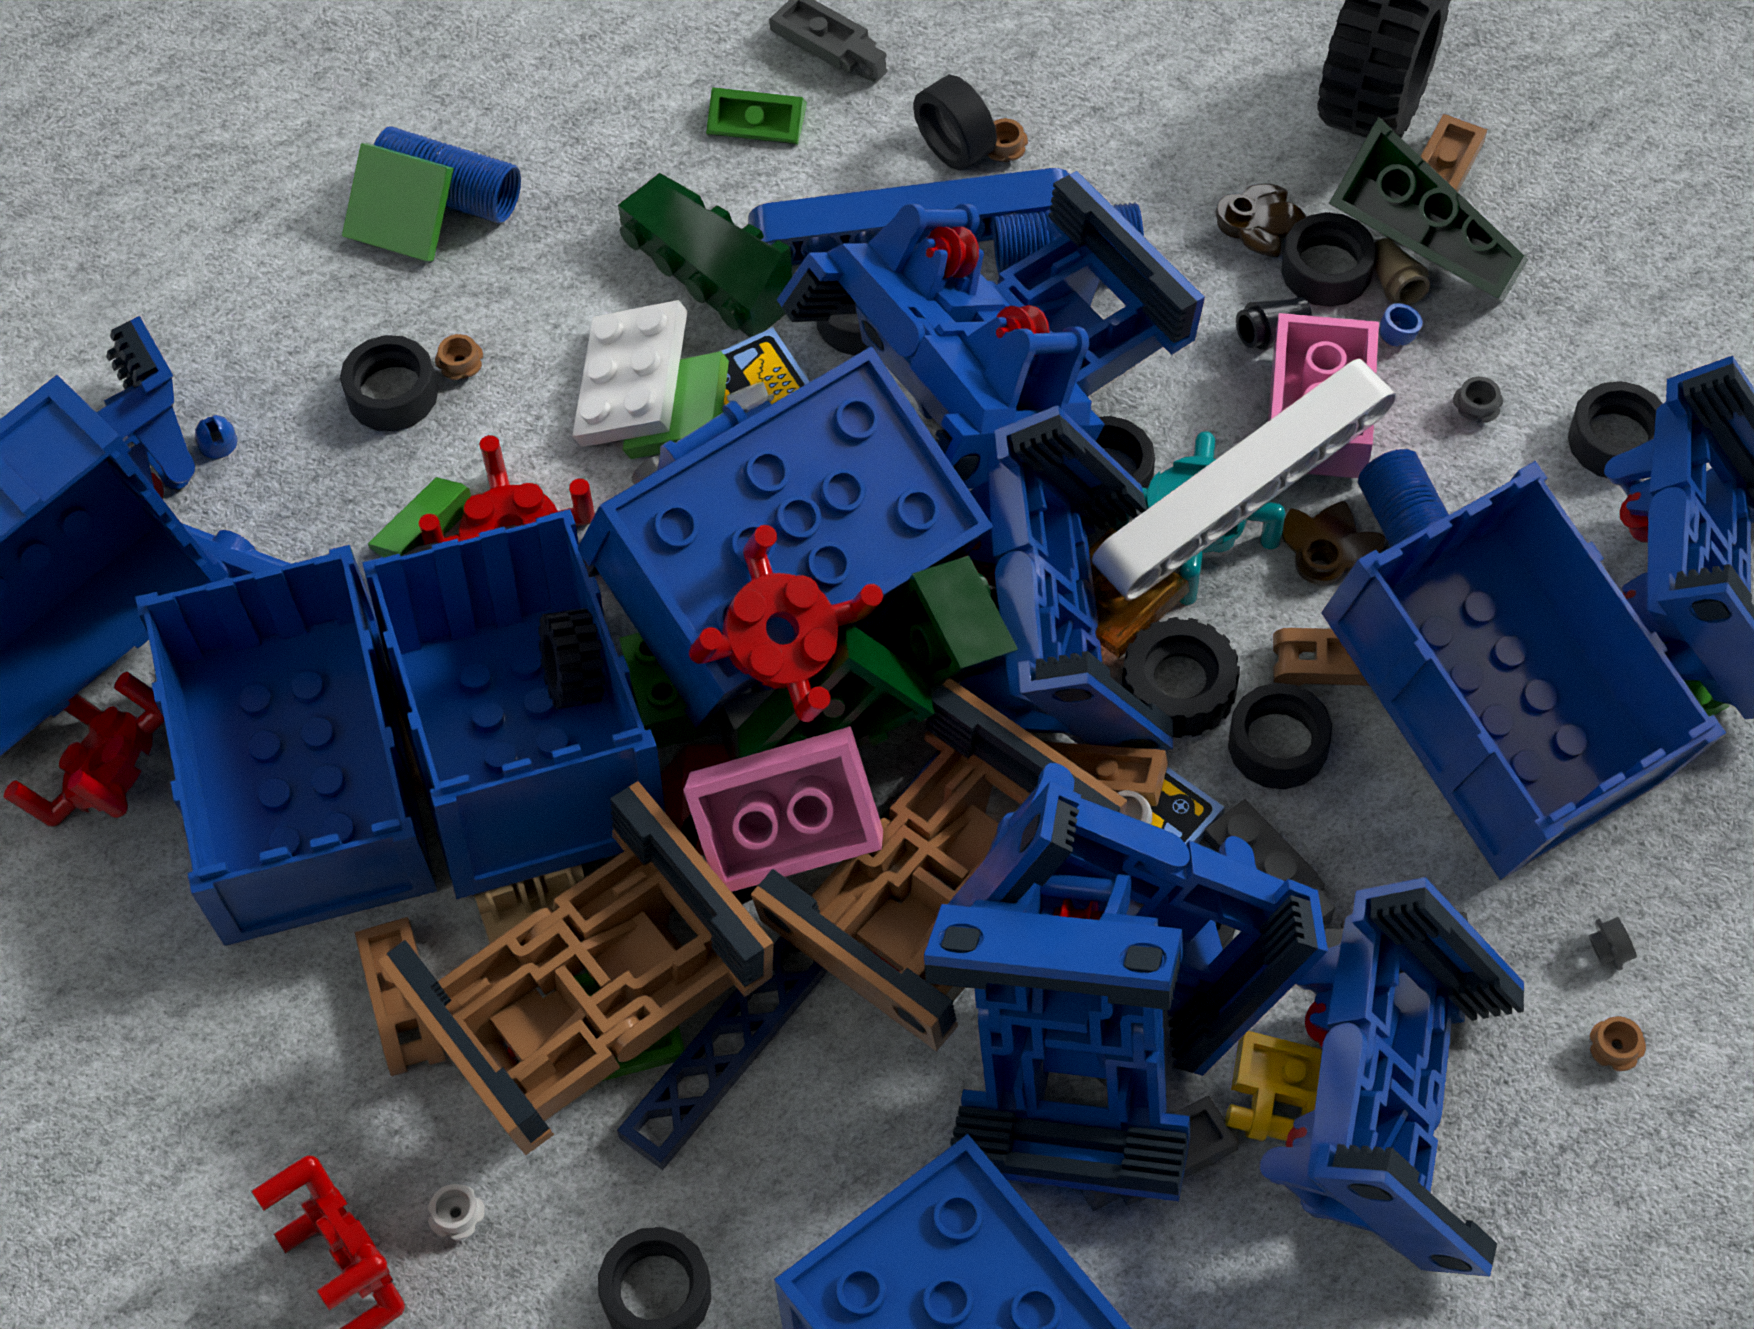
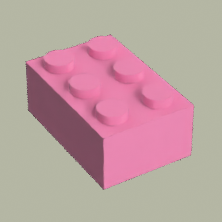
M1279 313L1273 347L1268 421L1353 360H1363L1376 373L1379 322ZM1374 424L1307 474L1358 478L1360 472L1370 460Z
M851 726L690 772L684 793L707 863L731 892L760 884L772 869L786 877L882 850L883 828Z

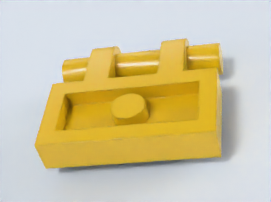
M1247 1031L1238 1040L1231 1090L1253 1095L1251 1108L1230 1104L1225 1117L1226 1126L1245 1131L1247 1138L1265 1141L1266 1137L1286 1141L1295 1120L1272 1114L1274 1101L1301 1107V1116L1315 1110L1322 1049Z

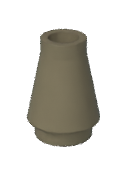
M1382 238L1375 242L1377 248L1374 267L1386 298L1391 302L1409 306L1422 300L1430 288L1427 268L1399 248L1392 239Z

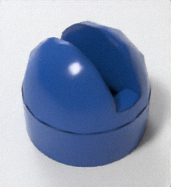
M1401 303L1392 304L1386 309L1381 318L1380 335L1390 346L1408 345L1418 335L1423 324L1422 318L1409 305Z
M212 415V417L202 419L195 428V440L198 448L208 458L219 459L226 457L237 446L238 439L234 427L223 416ZM219 430L222 439L213 442L210 433Z

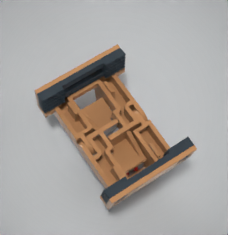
M950 678L931 695L934 715L926 719L927 725L925 729L927 732L925 733L924 740L941 751V753L890 807L889 819L887 817L880 819L883 828L882 850L843 860L811 896L774 869L767 874L751 893L761 922L936 1052L958 1027L956 1014L954 1013L955 1009H953V1001L966 987L926 983L924 953L941 904H948L981 865L995 838L999 823L986 814L993 785L1019 804H1022L1037 786L1039 774L1049 763H1057L1071 772L1074 778L1073 791L1081 794L1082 799L1125 814L1127 800ZM928 872H931L933 875H935V876L938 877L940 880H942L943 882H945L947 885H949L950 887H952L955 891H953L952 889H950L948 886H946L944 883H942L941 881H939L937 878H935L934 876H932V875H931L930 873H928ZM891 895H893L895 898H897L898 900H900L902 903H901V904L898 903V902L895 901L893 898H890L888 901H887V899H888Z
M639 781L610 798L612 803L611 815L613 816L611 820L614 829L612 830V837L624 852L554 899L555 911L550 907L536 911L439 981L434 978L406 940L377 960L525 1156L554 1135L545 1123V1120L621 1068L615 1058L619 1062H626L635 1058L731 986L735 985L745 997L772 978L774 942ZM672 905L698 935L684 946L680 944L667 928ZM583 969L600 988L599 991L590 997L573 977ZM539 986V988H540V989L543 991V993H544L545 995H547V996H545V997L543 998V997L541 996V994H540V993L537 991V989H535V988H537V987ZM504 1041L508 1045V1050L503 1045ZM513 1057H517L520 1063H517Z

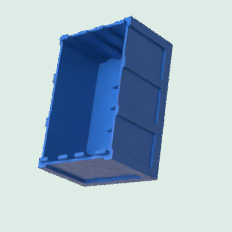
M871 346L600 504L577 549L589 567L594 564L687 705L684 712L694 727L697 728L712 719L724 704L761 682L749 674H743L734 666L729 657L697 664L689 656L690 647L705 628H716L722 634L725 616L732 600L747 583L752 581L743 555V548L759 526L769 525L777 533V540L767 553L773 573L810 577L817 583L819 589L825 594L831 605L852 600L867 584L879 586L883 592V599L864 620L858 621L861 626L877 616L891 600L900 595L912 573L963 558L993 528V525ZM774 617L767 620L766 631L772 641L783 645L793 642L794 629L786 619Z
M55 375L0 419V756L50 715L55 717L71 704L68 701L130 649L134 646L138 649L149 640L148 632L138 614L136 596L156 591L158 595L177 592L220 581L228 576V573L221 564L186 530L127 454L131 449L121 436L58 375Z
M1536 461L1519 469L1512 479L1504 485L1379 554L1377 550H1374L1358 559L1321 612L1499 880L1504 879L1669 780L1726 734L1714 715L1710 717L1707 715L1665 655L1668 649L1656 632L1651 634L1606 571L1601 563L1604 558L1592 541L1589 543L1585 541L1545 483L1548 478Z
M570 509L536 518V522L510 529L500 527L478 533L479 537L458 542V539L434 544L431 545L432 549L405 556L396 554L362 562L386 663L456 900L624 852L612 837V830L614 829L611 820L613 816L611 815L612 803L610 798L637 781L665 812L657 745L651 729L645 730L633 699L630 671L624 655L618 657L604 619L601 592L596 578L589 577L582 555L577 549L579 542L576 523ZM587 608L588 613L590 612L593 616V624H596L598 630L597 640H600L602 647L600 656L604 660V668H602V673L605 676V685H602L604 697H602L600 703L557 709V707L553 706L552 699L549 698L548 685H545L543 678L545 672L544 668H541L540 659L542 658V652L539 650L538 641H541L538 634V626H541L539 620L542 614Z
M350 545L329 549V554L177 592L158 595L156 591L135 597L139 617L148 632L157 682L152 683L155 703L164 717L176 779L170 781L173 799L183 816L193 869V872L187 873L191 894L224 946L438 891L373 606Z
M968 1134L774 1279L782 1329H1132Z

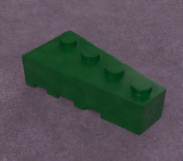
M969 556L912 573L873 638L926 674L929 679L931 695L948 678L959 683L966 677L979 672L1018 650L991 599V591L986 578L977 572Z

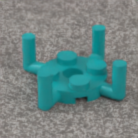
M1208 431L1200 432L1195 439L1193 456L1174 461L1173 467L1161 474L1159 471L1152 478L1149 487L1142 488L1147 509L1216 460L1214 459L1215 437L1212 433ZM1267 502L1180 566L1177 600L1184 605H1191L1196 601L1203 553H1223L1230 550L1234 546L1235 540L1245 529L1248 520L1263 522L1260 543L1266 549H1276L1281 542L1285 519L1284 507L1279 503ZM1125 513L1126 521L1121 522L1115 517L1117 524L1113 526L1109 524V527L1117 532L1127 525L1130 517L1127 513Z

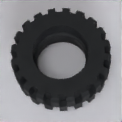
M1345 0L1342 9H1340L1336 21L1337 24L1329 43L1328 55L1323 66V77L1318 93L1320 98L1317 103L1318 115L1321 120L1329 127L1367 138L1379 117L1402 138L1404 131H1407L1410 126L1412 117L1415 116L1420 99L1428 84L1427 81L1433 69L1436 54L1443 37L1451 0Z

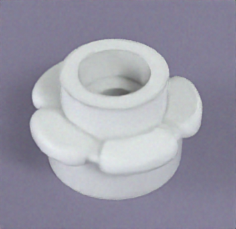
M759 382L735 391L726 397L728 402L733 400L737 402L746 414L765 401H772L774 394L768 395L764 382Z
M450 1184L440 1188L428 1205V1210L431 1214L428 1223L431 1230L439 1237L451 1236L453 1240H462L471 1236L475 1232V1225L484 1218L485 1208L483 1201L480 1198H476L474 1190L466 1185ZM458 1208L461 1210L460 1216H451L453 1209Z

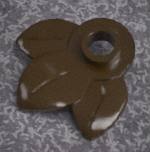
M1274 184L1251 185L1242 194L1226 195L1219 200L1215 211L1217 225L1224 234L1232 238L1241 239L1248 249L1270 257H1279L1281 251L1280 238L1286 237L1294 224L1307 216L1301 208L1291 202H1286L1288 196L1286 189Z
M1340 501L1324 509L1314 519L1300 510L1291 508L1284 519L1282 536L1284 542L1296 554V570L1303 579L1313 584L1328 585L1336 582L1343 576L1345 571L1352 569L1358 559L1374 550H1377L1380 554L1384 547V534L1368 531L1357 532L1354 517L1345 501ZM1321 560L1326 562L1328 565H1319L1314 563L1313 561Z

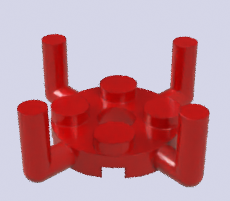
M487 435L480 440L479 446L490 490L482 494L473 495L465 502L459 534L444 538L439 519L434 514L423 515L419 519V527L424 544L442 543L458 539V542L479 537L478 533L510 525L522 526L536 522V518L564 510L558 511L552 500L543 493L541 487L537 484L523 483L521 485H510L499 439L496 436ZM578 478L569 485L573 507L568 508L572 512L576 527L590 524L595 515L589 483L585 479Z
M761 525L755 530L743 548V555L752 581L747 583L732 600L725 616L722 634L716 628H705L690 647L689 656L697 664L729 657L738 670L745 675L749 674L753 678L764 682L762 685L779 689L787 688L797 718L803 722H810L829 705L831 700L830 694L825 688L814 687L811 689L809 680L825 667L835 653L838 627L864 620L881 603L883 592L879 586L867 584L852 600L831 605L825 594L819 589L817 583L810 577L773 573L767 553L776 542L777 533L773 527ZM774 617L786 619L794 629L793 642L783 645L772 641L766 631L767 620Z
M127 671L117 678L114 689L145 710L138 718L114 706L102 711L79 694H75L68 700L71 704L64 711L87 725L89 733L81 743L73 742L70 744L59 760V768L65 771L62 792L50 802L19 781L14 780L5 789L3 797L50 827L59 825L76 808L89 813V808L93 807L99 812L104 811L114 818L124 816L128 811L126 793L141 773V770L134 765L141 751L149 756L153 742L152 733L165 722L155 703L153 689Z
M312 1155L304 1156L251 1190L254 1198L262 1210L265 1211L298 1188L306 1185L311 1194L309 1199L301 1203L305 1214L273 1235L286 1254L316 1233L322 1234L331 1248L328 1250L342 1272V1274L316 1290L329 1311L357 1292L362 1299L370 1293L372 1294L377 1304L340 1329H382L403 1314L405 1303L393 1284V1278L389 1274L390 1271L385 1257L376 1248L359 1219L356 1220L350 1211L346 1212L344 1206L348 1203L335 1187L318 1158Z

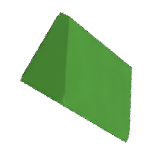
M712 87L706 134L798 145L807 102L803 97Z
M435 477L368 543L369 548L384 558L396 554L402 556L417 546L425 545L419 527V519L425 514H434L438 517L444 536L462 518L465 502L471 497L470 489L462 483Z

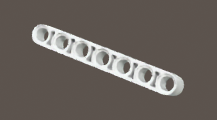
M1353 360L1111 535L1094 553L1092 558L1093 565L1126 600L1136 599L1379 421L1394 405L1397 394L1363 360Z

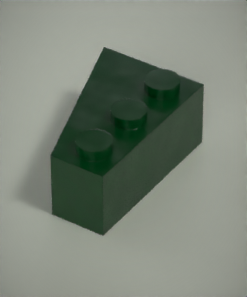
M852 624L839 626L835 653L825 667L809 680L811 689L823 687L829 692L831 697L829 705L814 720L803 722L796 716L788 689L777 688L738 727L740 758L850 726L857 748L868 742L874 747L889 739L888 732L913 718L921 722L934 715L928 676Z

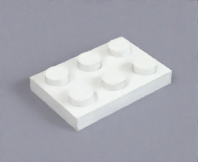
M679 300L592 318L572 435L581 447L669 432L687 318V310Z

